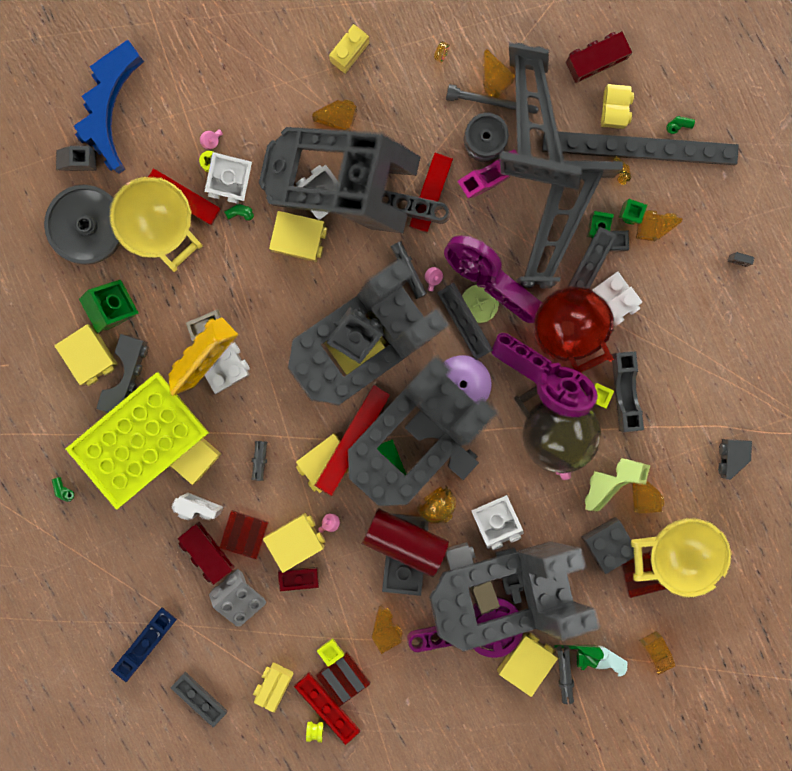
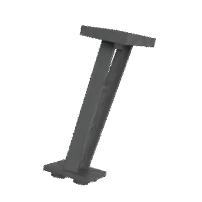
M510 43L509 61L510 66L515 67L518 154L501 151V174L579 190L582 167L565 164L545 75L549 70V50L540 46L530 47L523 43ZM525 69L534 70L537 93L527 90ZM530 97L536 98L540 102L543 119L542 125L529 121L527 99ZM531 129L544 132L549 160L532 157L530 147Z
M564 161L565 164L582 167L581 180L584 181V185L574 207L570 210H560L558 205L564 187L551 184L525 275L516 280L523 288H532V286L540 285V288L548 289L561 281V277L553 276L600 179L617 176L623 170V162ZM556 215H568V221L559 240L555 242L548 241L554 217ZM545 246H555L545 272L538 273L537 268Z

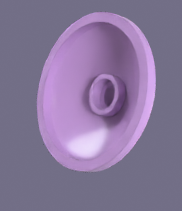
M465 355L454 356L444 362L451 369L446 376L474 402L482 398L487 401L491 392V377L482 362ZM461 381H466L467 386L465 388L460 387Z

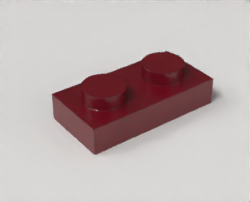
M317 567L291 569L283 573L281 570L278 571L280 591L319 588Z

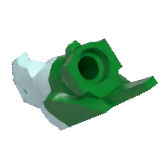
M567 645L569 649L577 650L576 664L581 670H585L588 666L595 669L612 668L618 673L617 676H623L627 671L628 662L603 646Z

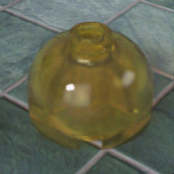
M445 486V489L439 487L424 498L426 502L423 505L419 503L417 507L418 513L427 522L447 523L453 518L452 514L456 509L457 503L448 486Z

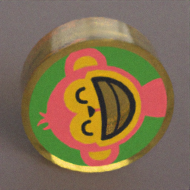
M444 41L440 42L434 54L436 61L440 63L444 61L450 44Z

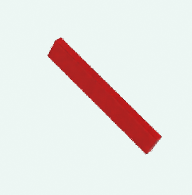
M375 385L372 386L314 485L316 488L330 496L333 495L349 467L348 450L376 421L390 394Z

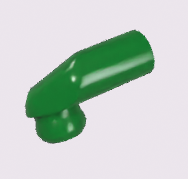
M677 116L667 124L666 130L670 134H676L682 127L693 129L695 119Z
M237 204L224 211L228 220L237 215L243 216L247 221L254 217L253 210L249 206Z
M61 477L51 479L57 498L66 502L74 499V492L63 486Z

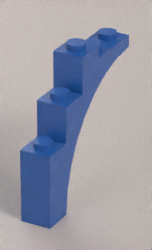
M126 40L89 66L93 71L91 76L98 85L81 96L85 101L83 106L90 115L74 125L77 131L75 135L82 144L85 142L90 147L93 145L99 155L103 154L106 158L104 163L109 170H114L118 174L123 172L125 168L117 155L113 143L111 128L112 112L122 85L131 73L144 62L129 40Z

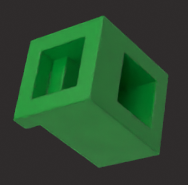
M627 199L622 205L619 218L623 219L624 223L634 225V223L641 224L647 205Z
M594 211L590 216L587 237L593 239L598 229V224H603L604 229L610 231L614 214Z

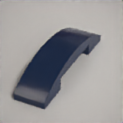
M161 607L111 671L127 682L177 619Z

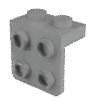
M239 569L228 575L219 586H216L209 593L213 608L237 627L243 625L266 604L265 598L247 584L243 573Z

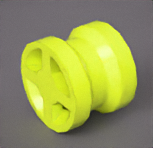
M205 151L199 158V163L206 172H209L213 151Z
M307 722L306 742L316 740L322 743L323 722L318 724Z

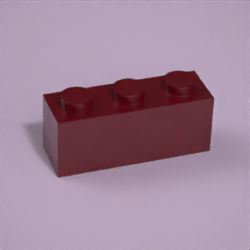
M623 31L617 34L612 32L605 37V40L600 42L596 40L588 44L587 48L583 50L576 49L572 51L566 64L576 84L627 60L633 52Z
M200 521L177 538L180 548L190 554L192 563L196 567L201 568L204 572L203 577L207 582H211L214 585L235 568Z

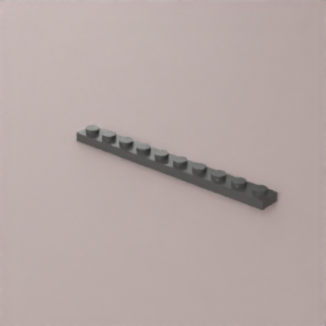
M543 132L542 152H548L546 136ZM558 132L561 150L565 154L736 165L738 163L739 144Z

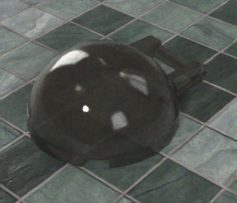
M537 386L520 397L518 395L514 397L526 416L522 431L524 447L535 464L546 471L564 474L583 468L593 459L599 449L601 428L592 410L582 417H567L552 411L541 401L529 412L524 403L538 394Z

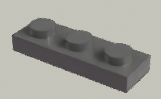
M186 672L171 686V689L212 727L228 712Z

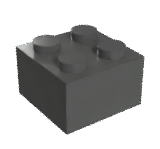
M615 517L581 536L599 568L605 574L634 558V547L631 546V539L620 520Z

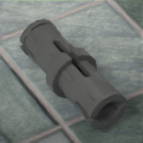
M255 441L254 458L251 461L253 462L251 480L264 481L268 444L266 441Z

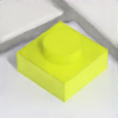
M595 383L594 386L597 391V401L595 404L607 409L614 390Z
M333 638L317 649V653L328 667L344 656V652Z

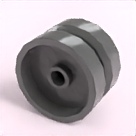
M481 113L473 117L468 123L464 135V148L468 155L480 162H491L501 155V151H504L509 138L508 127L505 121L492 113Z

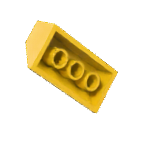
M223 317L208 321L205 324L206 329L194 338L193 345L185 349L183 352L184 356L172 365L173 369L168 374L172 396L194 388L239 335Z

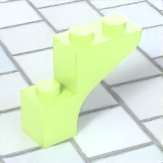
M621 458L616 467L617 476L595 471L590 479L591 487L589 494L585 498V509L600 511L626 484L639 483L646 485L651 465Z

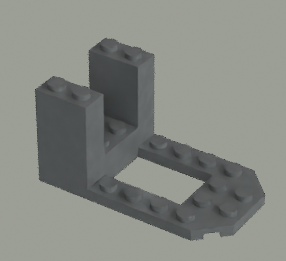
M286 127L276 141L272 140L267 145L259 185L265 191L269 204L280 207L336 213L371 230L403 234L408 214L382 202L388 173L416 176L421 156L385 134L373 132ZM302 150L344 153L335 191L294 187Z
M401 258L370 278L356 297L292 340L288 370L311 401L339 406L449 326L438 309L424 317L406 293L403 285L413 274ZM350 307L354 310L355 308H360L370 319L375 318L382 324L383 337L389 346L344 377L321 345L329 339L338 327L340 319Z
M437 356L428 363L348 450L349 479L378 506L407 505L460 446L470 444L498 413L483 398L474 402L446 376L451 369ZM417 406L445 433L405 476L377 448Z
M550 541L443 572L439 578L438 585L429 596L438 636L460 650L467 651L534 629L562 641L599 629L595 608L573 601L567 576L568 573L585 569L581 548ZM521 572L528 609L477 624L469 587Z

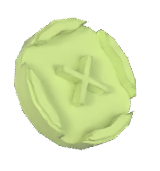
M474 285L466 289L462 297L477 323H484L495 316L498 311L499 302L485 292V288Z

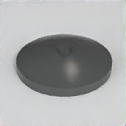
M77 185L60 192L50 203L44 221L45 234L54 251L68 261L84 265L95 264L110 257L121 244L116 238L110 222V211L114 198L106 191L91 185Z

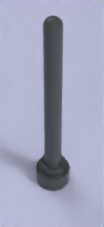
M449 84L446 100L454 101L460 98L516 110L515 101L461 91L460 88H457V85ZM528 104V113H538L539 108L537 106Z

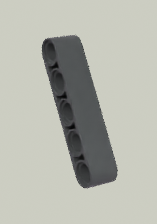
M384 191L383 197H388L386 204L408 214L407 217L438 224H444L450 218L449 209L444 203ZM401 201H407V206L404 209H399L398 204ZM420 205L427 207L424 213H417V208ZM439 209H444L446 214L441 218L436 217V212Z

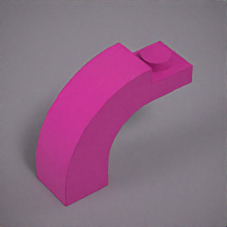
M513 149L512 151H510L511 153H516V154H518L515 149ZM500 159L483 169L472 171L460 179L458 183L467 198H473L494 188L510 178V176L501 174Z

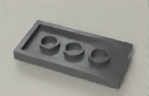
M391 513L428 531L429 517ZM386 556L382 592L421 596L423 573Z

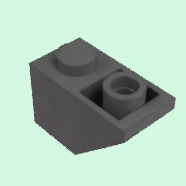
M67 146L56 150V170L96 171V151L90 146Z
M722 439V443L719 445L721 463L718 465V472L720 478L731 480L751 461L752 441Z

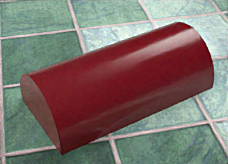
M378 508L361 544L428 576L434 577L444 559L449 541Z

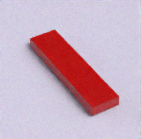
M434 153L419 198L439 201L453 158ZM420 205L417 208V213H424L427 207ZM412 218L409 227L428 233L431 222Z
M154 168L148 178H161L174 184L188 200L191 213L212 226L221 211L220 207Z
M307 673L294 685V688L345 745L360 733V729L310 673Z

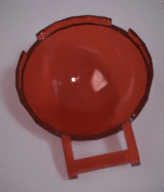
M579 286L564 287L556 290L544 299L534 318V335L537 344L545 354L554 360L555 358L562 361L569 360L574 370L580 373L607 360L609 362L614 360L606 344L612 331L614 332V316L605 299L595 291ZM603 348L604 354L578 366L576 360L589 357Z

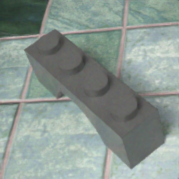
M120 334L115 353L123 362L124 375L117 386L112 389L102 390L96 409L109 413L135 391V380L141 374V362L148 353V342Z
M633 351L611 354L619 431L644 430L643 414L636 391V376L638 373L637 353Z
M421 410L405 426V429L419 441L425 438L440 439L445 433ZM460 446L450 457L448 467L464 480L479 464L475 460L478 456L470 449L465 451Z

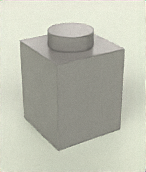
M467 542L448 547L446 551L451 570L473 564L472 559L476 558L473 546L469 547Z

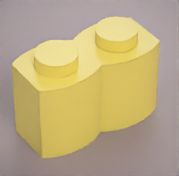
M608 84L605 87L601 127L624 129L631 123L632 112H629V105H632L634 100V92H631V86Z

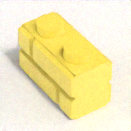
M353 24L348 33L344 35L329 54L330 62L346 74L368 46L369 36Z
M272 663L270 668L266 667L262 678L265 680L262 685H257L253 693L256 696L254 703L271 712H275L292 679L293 672L276 663Z

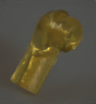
M616 156L612 161L623 162V170L620 172L617 181L621 185H626L631 180L630 167Z

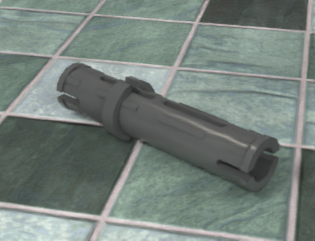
M402 241L395 243L391 248L397 260L401 258L413 274L408 283L415 298L418 299L426 295L427 292Z
M560 645L557 647L560 673L558 683L561 688L562 703L568 704V697L569 704L574 703V680L571 677L569 646L563 645V653L562 646Z

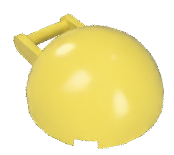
M142 177L129 182L116 194L111 205L110 222L116 238L130 252L142 257H159L173 272H176L178 270L177 267L197 248L200 250L203 247L189 231L192 214L189 203L182 191L174 184L161 178ZM187 237L192 243L170 261L165 255L176 249Z
M696 518L677 520L667 525L657 537L631 540V546L634 547L635 561L633 580L648 581L658 579L671 593L683 597H696L716 588L715 584L720 578L727 575L731 562L730 545L724 533L712 523ZM652 546L651 563L653 571L643 572L642 547Z

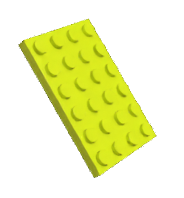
M156 372L70 444L66 450L117 510L208 435L209 432L177 394L172 396L169 384L159 372Z

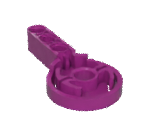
M455 236L450 239L444 249V256L456 272L466 279L478 282L476 284L477 287L485 288V292L527 323L535 322L543 307L542 302L503 272L502 262L493 249L469 236Z
M499 333L492 347L493 351H491L493 356L532 380L537 385V392L541 401L549 409L567 417H582L592 410L597 401V391L593 383L585 375L574 369L561 367L559 363H552V361L507 333Z
M497 597L500 607L497 609L500 610L497 611L495 609L480 615L481 612L477 604L473 605L477 624L519 611L509 601ZM436 626L413 630L407 635V643L414 652L453 646L442 638H439L438 641H431L432 635L437 633ZM523 633L473 649L486 657H502L512 652L518 646ZM416 637H420V644L413 645L412 640Z

